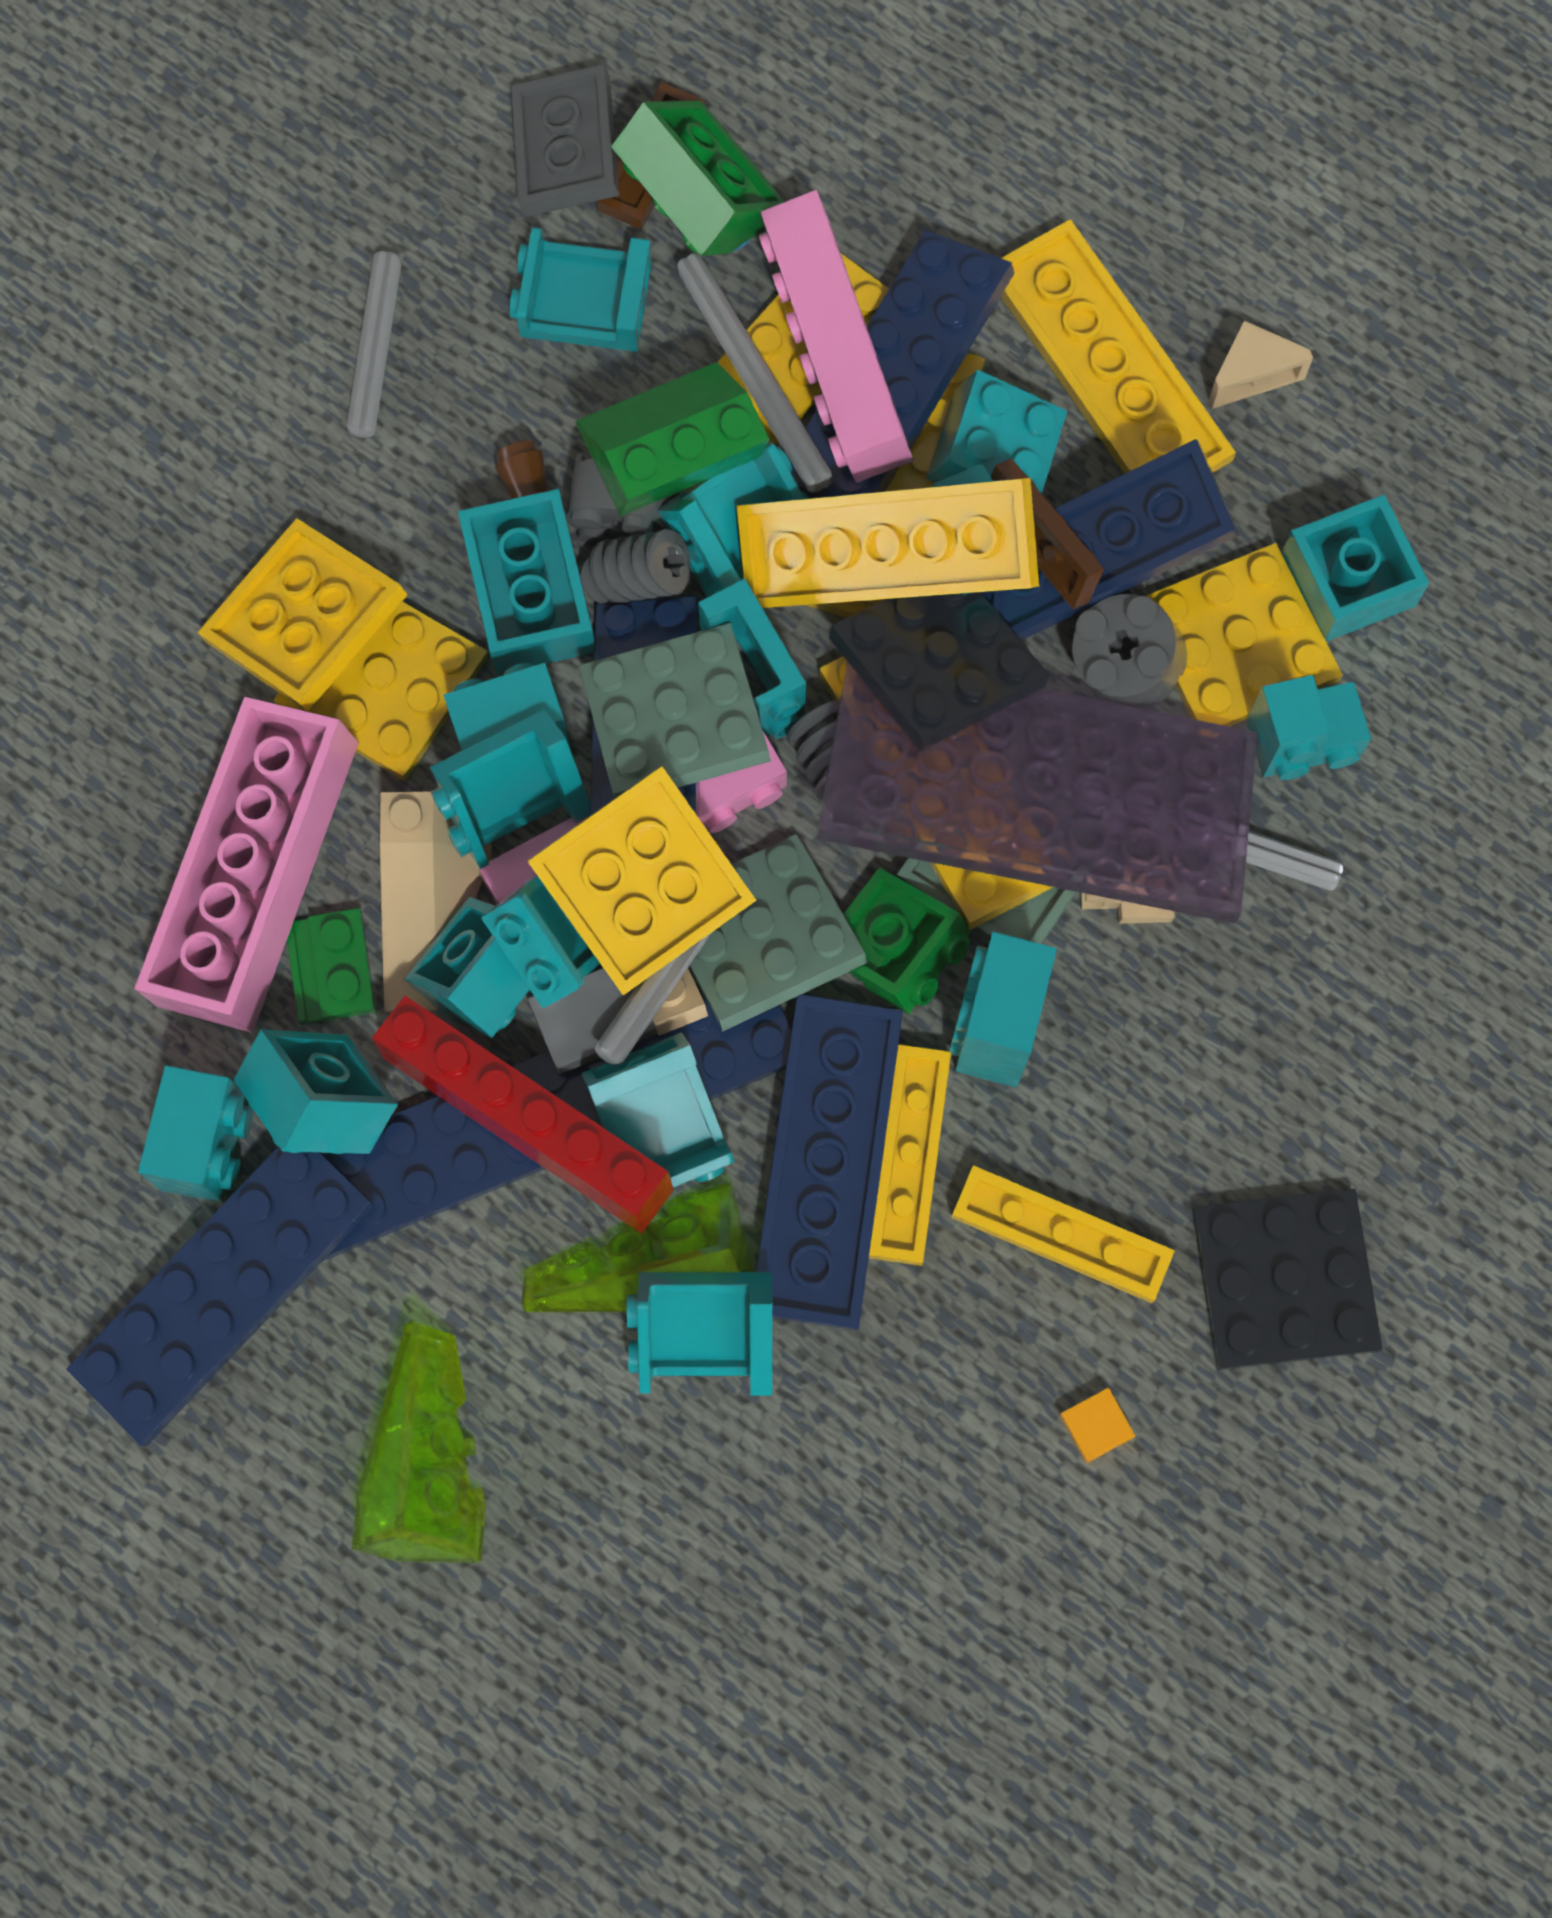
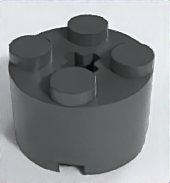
M582 452L577 455L566 521L572 527L579 530L577 537L579 541L592 546H596L598 542L608 538L616 539L621 536L629 537L633 534L642 535L646 532H658L662 529H667L657 510L672 500L674 494L620 517L593 459L585 460Z
M1135 594L1114 595L1101 600L1078 617L1072 644L1074 663L1083 680L1099 696L1125 709H1143L1163 701L1173 691L1172 688L1177 683L1180 675H1183L1187 664L1186 644L1182 633L1175 623L1151 598ZM1135 644L1137 647L1131 650L1132 658L1125 660L1121 655L1127 652L1128 646Z

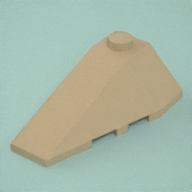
M431 791L381 792L380 874L385 1012H392L405 995L428 1011H438L435 1006L408 984L404 978L469 897L477 898L483 881L480 870L471 855L467 854L460 857L446 830L454 825L452 818L445 820L432 798ZM492 842L483 846L488 862L492 860Z

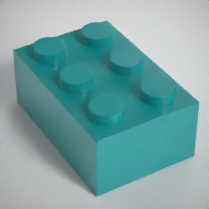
M559 489L458 511L496 675L503 674L510 667L522 663H532L535 666L544 662L547 664L595 653L592 626Z
M992 932L988 948L977 946L949 1050L951 1055L959 1057L955 1072L1017 1088L1032 1051L1057 948L997 932Z

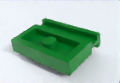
M355 908L308 916V919L294 921L287 938L299 1024L306 1025L312 1022L376 1013L361 909Z

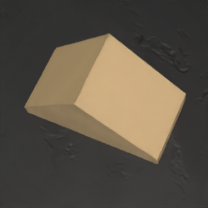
M1244 321L1215 379L1209 397L1211 408L1220 407L1304 380L1313 360L1310 349Z

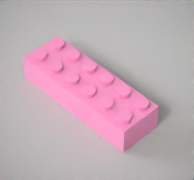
M244 697L134 988L158 1008L253 1033L359 744L339 719Z

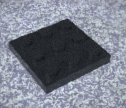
M973 592L966 595L959 593L885 599L832 625L829 635L832 643L920 752L1045 688L1050 676L981 592Z
M1356 1189L1196 1206L1193 1209L1217 1371L1375 1353L1383 1350Z

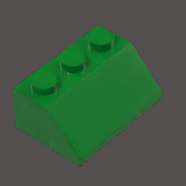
M701 101L643 102L611 146L623 161L622 165L627 174L644 186L653 197L652 202L656 209L673 221L682 232L685 244L701 256L731 253L766 229L761 215L762 211L785 202Z
M717 362L576 421L580 434L620 517L759 458L770 440L748 393Z

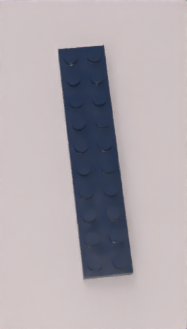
M699 988L698 990L708 1013L707 1017L660 1036L657 1034L635 1044L630 1052L632 1053L682 1032L698 1064L696 1067L708 1098L713 1100L785 1070L791 1029L781 1006L778 1005L722 1031ZM549 1051L512 1065L513 1068L603 1127L581 1074L607 1063L602 1058L560 1075L556 1070ZM439 1096L400 1111L390 1117L370 1154L323 1153L375 1204L372 1210L323 1261L535 1174L545 1168Z

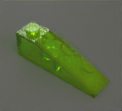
M731 1182L680 1195L665 1202L663 1205L668 1215L649 1223L642 1234L624 1222L618 1225L620 1232L611 1238L608 1244L596 1249L592 1243L582 1242L526 1269L521 1302L524 1311L627 1312V1295L638 1294L639 1272H751L750 1256Z
M414 1321L405 1323L357 1492L352 1550L402 1562L476 1563L482 1561L486 1506L483 1489L471 1490L465 1457L476 1455L473 1437L463 1438L459 1426L456 1408L464 1404L466 1394L456 1339L453 1334Z

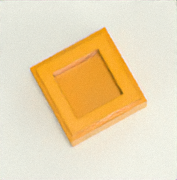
M1109 1388L1059 1414L1086 1464L1136 1437Z

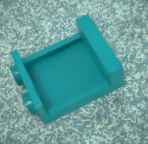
M532 227L529 244H521L518 254V274H523L521 289L513 288L510 299V318L517 319L520 337L638 352L652 268L651 241L631 238L629 250L625 252L547 242L544 240L542 228Z
M767 443L759 458L687 488L657 510L667 529L674 530L686 543L690 556V569L706 597L744 578L737 506L810 499L798 488L790 473L792 465L787 455L773 443Z
M744 578L698 602L700 631L731 623L736 643L738 642L766 690L765 693L759 695L754 700L762 730L766 737L773 735L775 739H780L787 736L792 726L805 714L806 682Z
M545 709L430 767L438 785L437 789L431 791L432 798L445 820L452 818L454 823L453 826L446 829L460 857L470 854L480 870L490 865L483 846L561 806L566 809L575 823L591 815V804L568 742Z
M536 874L481 917L542 1009L578 990L584 984L583 978L600 964Z
M682 1032L628 1054L620 1065L613 1066L605 1063L581 1073L603 1128L667 1170L674 1191V1187L693 1179L696 1182L711 1180L724 1172V1166L735 1161L731 1150L725 1142L696 1065L698 1064L691 1046Z
M639 1272L638 1294L627 1295V1328H638V1340H629L628 1371L629 1374H639L640 1394H651V1382L654 1376H750V1396H772V1272Z

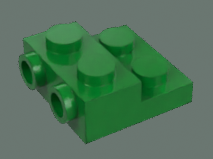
M880 867L843 914L863 948L867 960L866 964L847 973L862 981L869 992L907 1015L910 1014L916 1005L925 1006L933 999L938 989V980L936 979L948 963L952 965L958 964L965 957L969 949L970 940L968 936L971 931L959 912Z

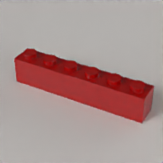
M406 995L373 1035L372 1039L384 1060L642 1234L674 1191L669 1172Z

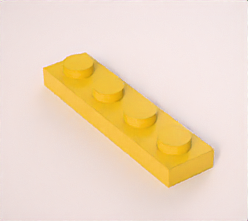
M898 1044L869 1252L870 1259L918 1266L923 1265L951 1052Z
M974 1165L951 1217L1150 1303H1153L1157 1297L1175 1250Z

